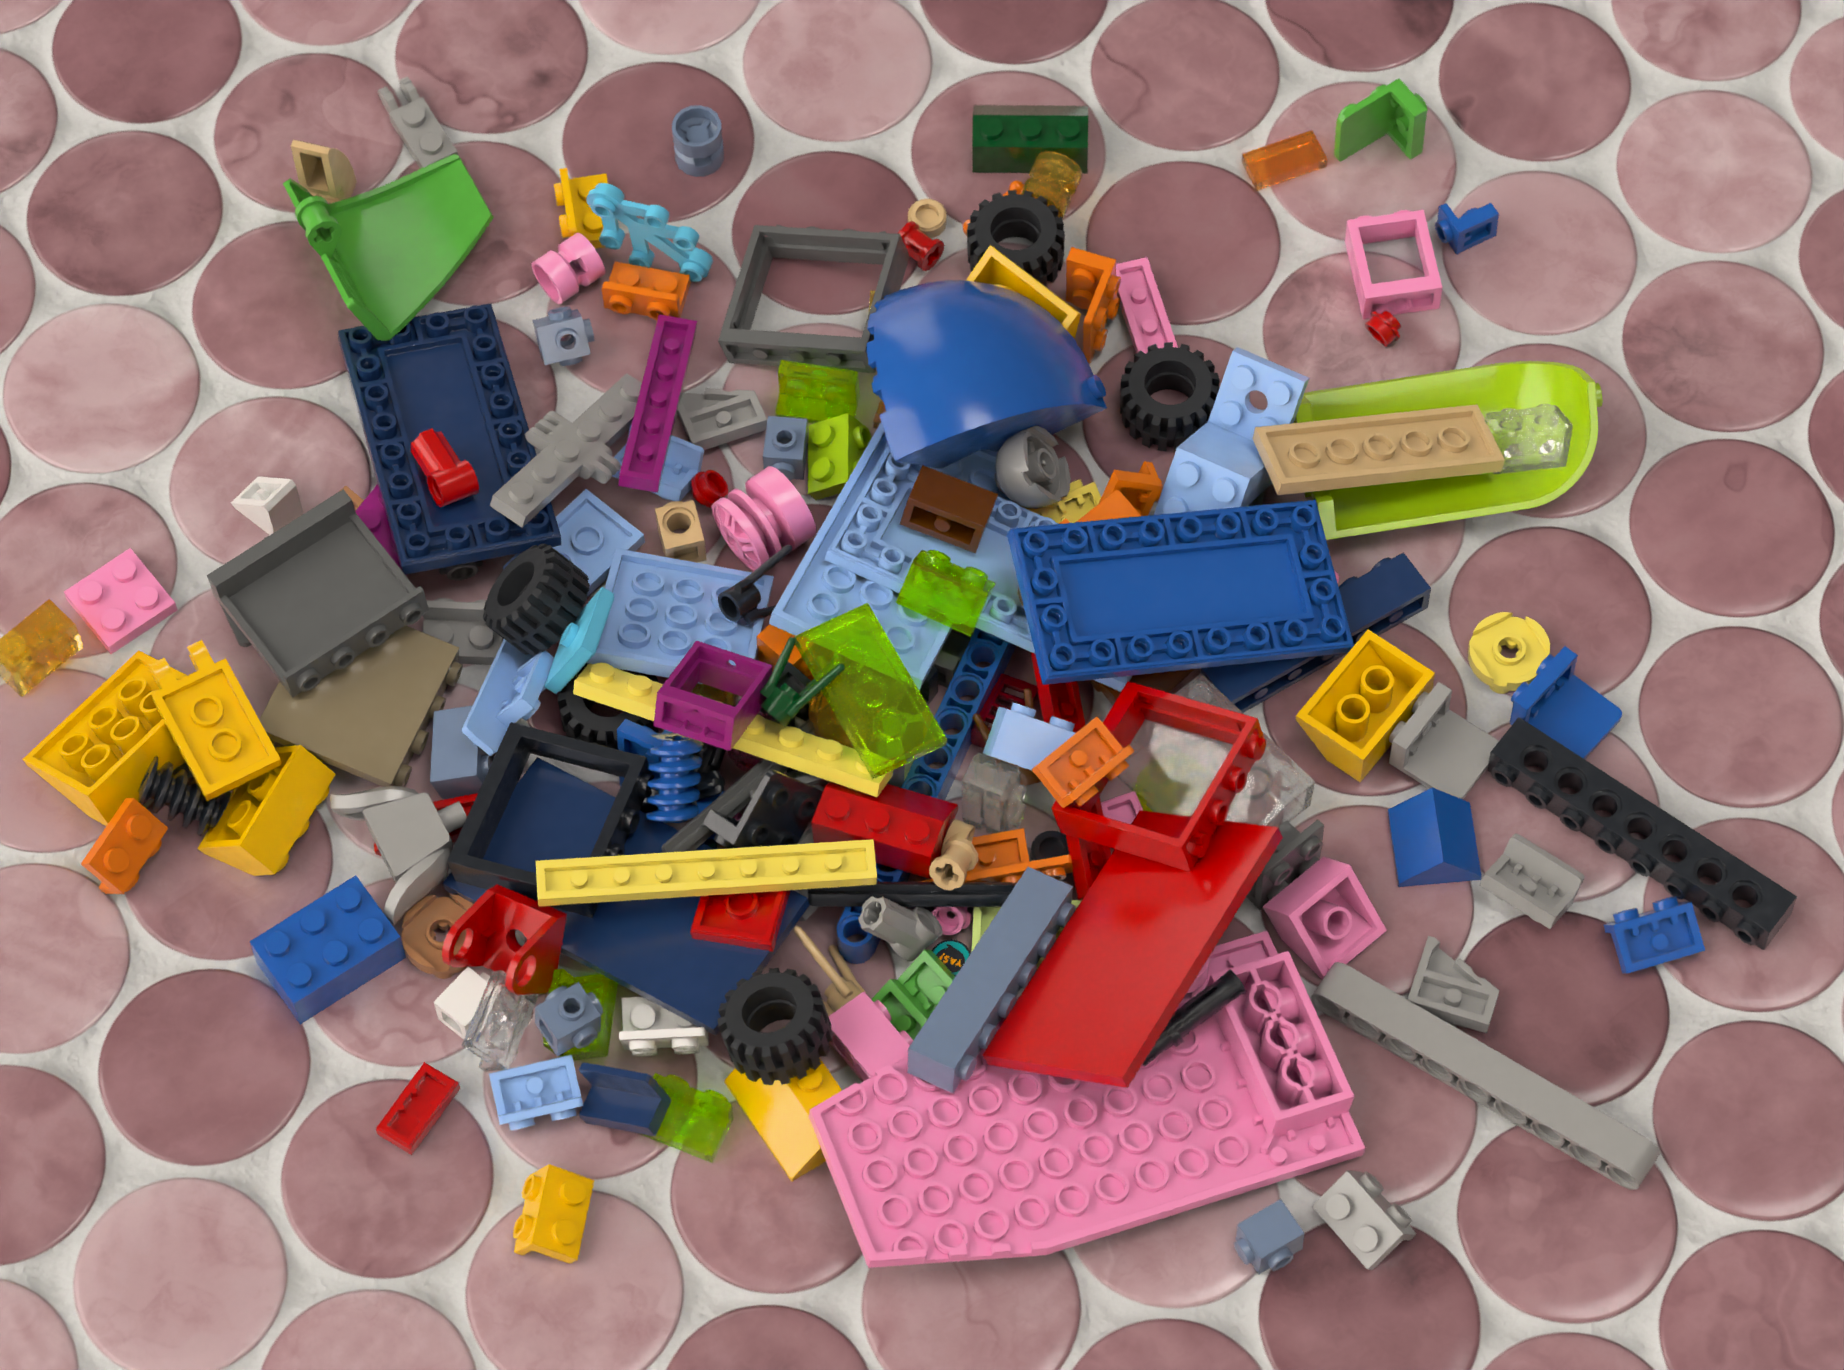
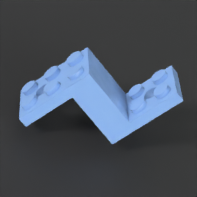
M1239 347L1235 348L1230 356L1208 422L1176 449L1154 515L1245 507L1255 500L1272 484L1252 439L1255 427L1294 423L1310 378ZM1257 390L1266 396L1268 402L1266 409H1257L1251 404V391Z

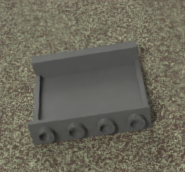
M344 489L207 575L215 598L292 698L302 691L306 692L313 689L322 678L336 669L346 668L354 661L355 657L371 647L380 646L392 633L405 625L416 623L429 610L422 587L415 588L356 514L353 501Z

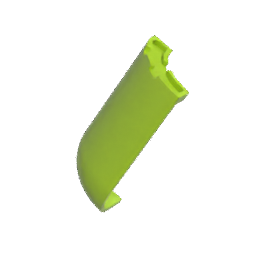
M1518 361L1305 392L1294 423L1478 404L1505 459L1501 472L1305 492V497H1312L1313 500H1316L1326 540L1541 506L1569 490L1580 479L1592 459L1598 438L1597 407H1602L1603 404L1600 384L1595 383L1584 370L1573 365L1546 361Z

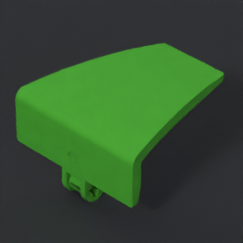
M457 154L450 155L368 192L330 204L323 197L312 196L306 188L291 178L283 183L296 208L295 217L305 230V236L309 244L321 256L346 306L371 334L381 341L391 340L426 306L462 264L494 218L462 159Z

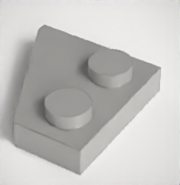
M705 388L704 394L683 392L681 394L677 411L680 422L689 442L702 447L704 450L766 430L767 418L755 391L734 390L727 392L722 389Z
M1428 936L1407 1000L1446 1022L1487 1033L1497 1003L1499 990L1485 978L1475 975L1472 968L1460 958L1454 961L1439 948L1440 942L1436 938Z

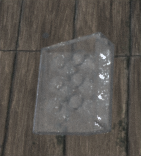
M1199 674L1175 693L1178 696L1243 714L1202 674ZM1148 721L1130 744L1134 752L1125 759L1130 766L1117 777L1132 791H1135L1136 795L1153 812L1192 816L1233 745ZM1263 733L1266 739L1265 752L1260 760L1255 761L1248 773L1244 789L1234 797L1229 806L1225 821L1273 827L1280 826L1286 820L1290 822L1311 805L1315 781Z

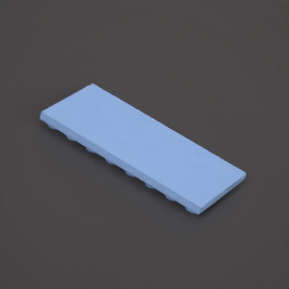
M886 447L827 550L825 560L1035 654L1007 534L1012 528L1059 523L1051 518L1043 517L1025 509L1015 502L997 497L990 520L976 553L900 525L908 497L922 466L895 461L891 449ZM929 467V468H932V469H934V470H937V471H940V472L945 473L944 471H942V470H940V469L933 468V467ZM1132 676L1094 680L1121 692Z

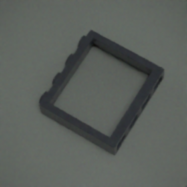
M510 722L447 860L455 880L487 890L498 884L538 901L536 873L483 859L530 754L624 777L590 857L624 855L626 840L629 834H633L638 827L640 809L644 799L652 795L651 787L647 784L655 776L648 769L649 762L647 757ZM599 903L554 905L550 907L593 918Z

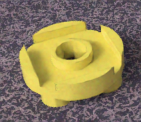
M1509 612L1496 613L1483 619L1473 631L1472 638L1469 641L1468 661L1474 674L1483 683L1489 685L1492 691L1498 694H1505L1509 691H1516L1525 681L1528 684L1533 681L1537 676L1536 671L1539 665L1550 653V641L1545 630L1535 620L1527 616L1525 620L1519 617H1512V613ZM1506 645L1509 649L1517 648L1519 651L1516 653L1515 658H1506L1501 655V646Z

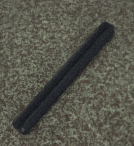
M877 882V885L808 889V900L810 906L862 907L865 901L874 896L876 898L884 897L902 907H1002L1015 885L1012 882H964L960 888L949 891L938 887L934 882Z

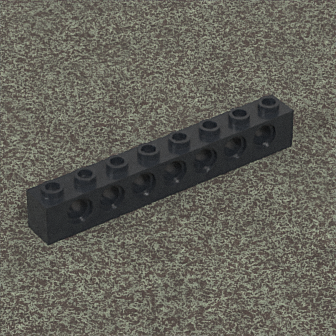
M1520 717L1516 719L1490 752L1487 771L1491 773L1498 783L1506 787L1512 786L1524 794L1533 806L1539 809H1547L1558 816L1567 828L1573 831H1581L1592 838L1596 845L1604 852L1609 854L1615 853L1627 861L1630 867L1638 874L1652 877L1664 885L1666 891L1673 897L1676 896L1678 899L1692 902L1707 919L1713 922H1721L1732 929L1735 935L1744 943L1749 945L1755 944L1762 950H1765L1792 914L1797 899L1796 895ZM1529 765H1535L1540 767L1543 771L1532 772L1528 770L1526 767ZM1569 787L1577 791V794L1569 795L1560 789ZM1600 809L1606 810L1612 816L1602 817L1596 814L1595 811ZM1640 832L1647 838L1643 840L1635 839L1629 833ZM1673 854L1682 861L1671 862L1664 855ZM1709 877L1717 884L1707 885L1701 882L1699 878ZM1739 899L1745 900L1749 902L1752 907L1743 908L1738 906L1734 901Z

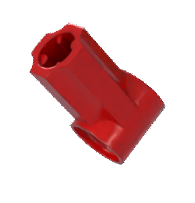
M429 429L421 432L411 442V453L425 473L431 496L440 508L479 493L478 479L471 464L467 460H459L442 432Z

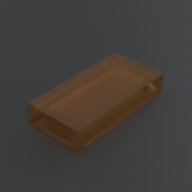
M1313 130L1243 153L1241 162L1256 191L1325 168L1327 167L1328 159Z

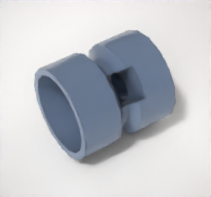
M702 105L689 106L682 109L675 115L672 122L675 161L679 169L694 177L710 175L718 170L724 161L721 120L715 111Z

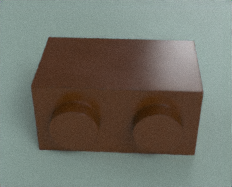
M922 465L908 497L900 525L976 553L990 520L998 494Z

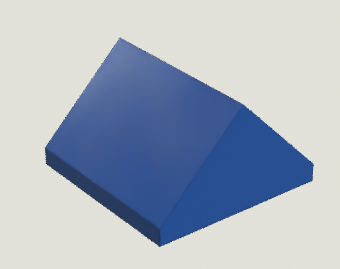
M1432 787L1388 809L1398 887L1481 880L1482 876L1470 802Z

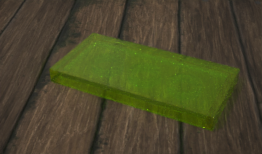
M868 603L794 637L796 640L795 645L816 682L838 664L842 663L845 665L844 671L827 685L822 692L872 779L946 745L947 738Z

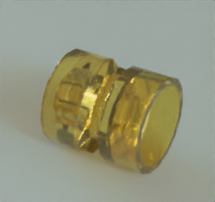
M1048 151L1042 152L1036 157L1029 172L1031 178L1027 179L1024 183L1020 195H1024L1025 191L1033 192V198L1037 199L1039 196L1048 200L1047 207L1054 205L1058 210V217L1063 219L1071 203V197L1075 194L1082 179V170L1077 163L1063 154Z

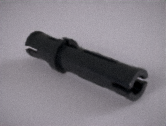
M1231 969L1175 1011L1155 1046L1142 1064L1143 1067L1172 1045L1175 1047L1179 1046L1184 1042L1182 1038L1189 1034L1190 1031L1216 1014L1229 1002L1246 992L1244 985Z

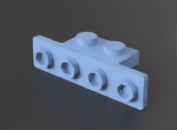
M504 639L462 727L463 734L489 756L495 754L510 722L515 723L521 718L526 721L538 710L541 704L538 698L546 689L544 685L554 657L546 650L540 651L536 655H525Z

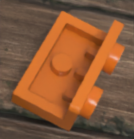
M1096 716L1031 770L1062 808L1073 801L1080 807L1099 791L1094 784L1101 778L1106 776L1111 781L1130 766L1125 759L1134 750L1130 745L1123 749L1098 716Z
M125 798L81 865L102 882L99 889L105 894H124L137 883L140 877L139 871L147 859L154 856L162 845L161 839L168 830V827L135 798Z

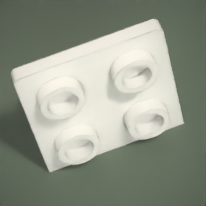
M644 997L622 998L623 1031L619 1032V1040L624 1050L632 1051V1056L657 1055V1048L674 1049V1054H695L700 1052L699 1046H709L708 1031L705 1030V1027H698Z

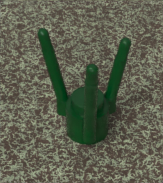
M790 637L768 682L759 691L766 697L760 707L786 727L803 706L844 671L845 665L842 664L845 661L844 657L837 656L799 693L786 683L778 688L776 685L796 643L795 638Z

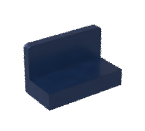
M582 1062L579 1072L592 1085L579 1113L582 1120L587 1124L656 1136L672 1101L656 1080L646 1073Z

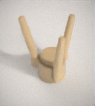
M800 926L794 928V932L802 941V944L832 981L824 992L828 998L827 1002L823 1000L828 1016L862 992L866 993L856 981L835 945H830L828 949L843 977L838 975Z

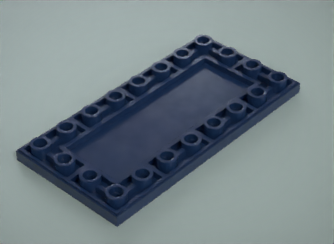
M491 303L414 317L391 340L386 341L376 339L365 326L338 330L339 344L400 567L405 575L518 554L534 545L561 546V534L551 502L524 527L519 526L490 507L492 496L537 455L535 447L525 437L526 432L529 430ZM429 429L442 432L459 460H467L471 464L478 479L479 493L440 508L431 496L425 473L411 453V442L421 432Z
M537 757L517 783L483 859L536 873V861L589 858L616 798ZM640 811L638 827L633 834H629L624 845V855L663 853L662 845L679 830L663 822L648 820L645 818L646 813ZM703 843L694 851L715 849ZM452 872L442 883L446 891L459 895L473 904L487 891V889L457 882ZM794 890L790 891L773 952L692 939L690 930L701 896L600 902L593 918L557 909L567 914L561 953L696 1026L705 1027L706 1031L717 1036L720 1032L718 1019L721 1018L718 1011L721 1003H727L725 999L726 993L729 989L736 990L738 988L736 983L742 978L749 980L753 978L752 973L759 970L762 973L810 903L804 895Z

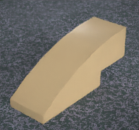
M300 140L292 141L291 150L301 186L306 188L312 196L323 197L328 203L345 200L352 196L357 181L351 163L343 152L335 148Z

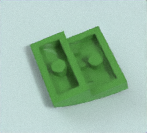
M924 949L898 979H889L871 1000L873 1002L876 1000L882 1002L892 1017L891 1024L899 1033L903 1030L907 1032L914 1041L954 980L955 975L932 950Z

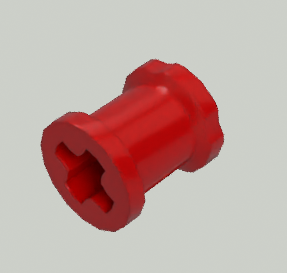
M914 221L906 223L897 233L901 235L909 256L918 262L917 265L921 270H930L942 256L945 246L944 242L940 239H931L919 230V225Z

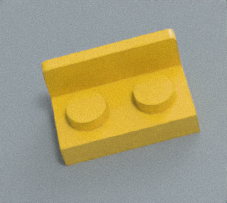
M560 168L561 182L554 183L557 206L565 205L566 214L559 215L562 238H568L576 233H580L589 240L595 249L604 248L605 246L599 241L603 230L601 217L592 212L586 198L589 191L595 189L597 184L608 183L607 173L569 179L567 168Z

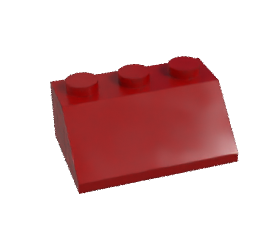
M830 781L824 788L811 822L813 842L824 843L874 839L876 863L932 879L929 874V867L935 858L941 856L945 836L956 817L959 806L955 803L890 784H886L878 797Z

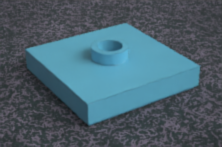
M601 587L582 608L575 623L571 622L566 627L561 636L544 688L557 694L594 656L615 598L614 593Z

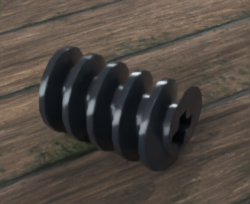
M155 756L140 784L138 802L144 805L150 798L153 799V813L155 814L165 805L168 806L167 820L172 821L179 813L184 814L182 825L184 828H187L194 820L198 821L197 834L200 836L209 827L214 828L227 807L231 792L227 791L218 799L215 797L206 801L195 778L187 784V770L182 769L172 777L174 765L168 761L158 769L159 758Z

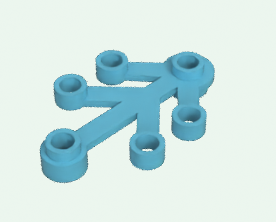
M599 183L595 186V189L589 191L586 198L587 204L591 207L592 212L601 217L603 230L599 241L603 246L613 250L621 248L625 232L619 228V220L629 230L633 247L628 260L630 264L651 267L655 255L649 248L648 242H650L679 263L680 273L690 275V281L700 282L702 278L708 275L713 258L706 251L695 248L700 237L698 232L686 226L668 225L667 222L670 217L668 210L659 205L649 206L624 200V193L616 186L608 183Z

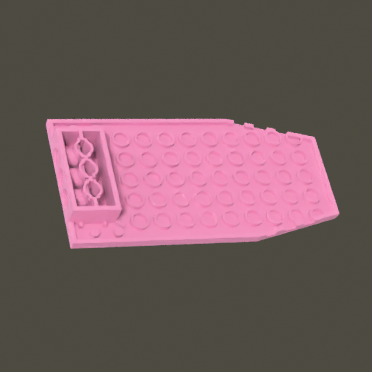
M1268 931L1215 946L1209 958L1207 987L1231 969L1244 985L1246 992L1229 1002L1216 1014L1190 1031L1189 1034L1182 1038L1184 1042L1179 1046L1175 1047L1172 1045L1145 1067L1141 1066L1128 1088L991 1066L986 1063L982 1056L985 1051L982 1048L976 1057L977 1064L972 1076L968 1081L961 1080L954 1093H950L909 1074L907 1055L892 1065L888 1063L876 1070L875 1075L860 1084L854 1083L811 1108L809 1119L868 1268L1048 1255L1363 1156L1365 1146L1349 1113L1354 1094L1289 951L1278 954ZM1001 1018L1000 1022L996 1026L997 1031L1004 1022V1018Z

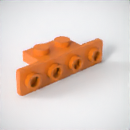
M1024 828L973 837L972 844L978 852V862L972 870L966 871V880L964 882H1012L1016 885L1027 867L1057 880H1063L1066 878L1067 873L1073 872L1071 855L1030 861ZM930 879L919 882H934V880Z

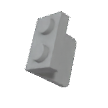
M1438 682L1430 693L1424 691L1418 697L1412 708L1414 714L1407 723L1400 721L1389 737V742L1392 743L1389 764L1429 789L1433 787L1464 799L1488 768L1490 752L1499 741L1449 710L1452 690Z

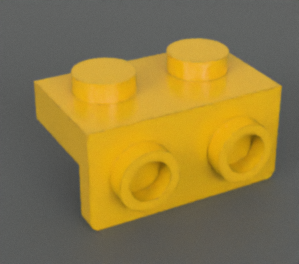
M551 1164L530 1174L522 1189V1198L525 1199L523 1212L518 1217L513 1230V1237L516 1238L514 1253L524 1255L530 1251H535L569 1264L578 1260L594 1180Z

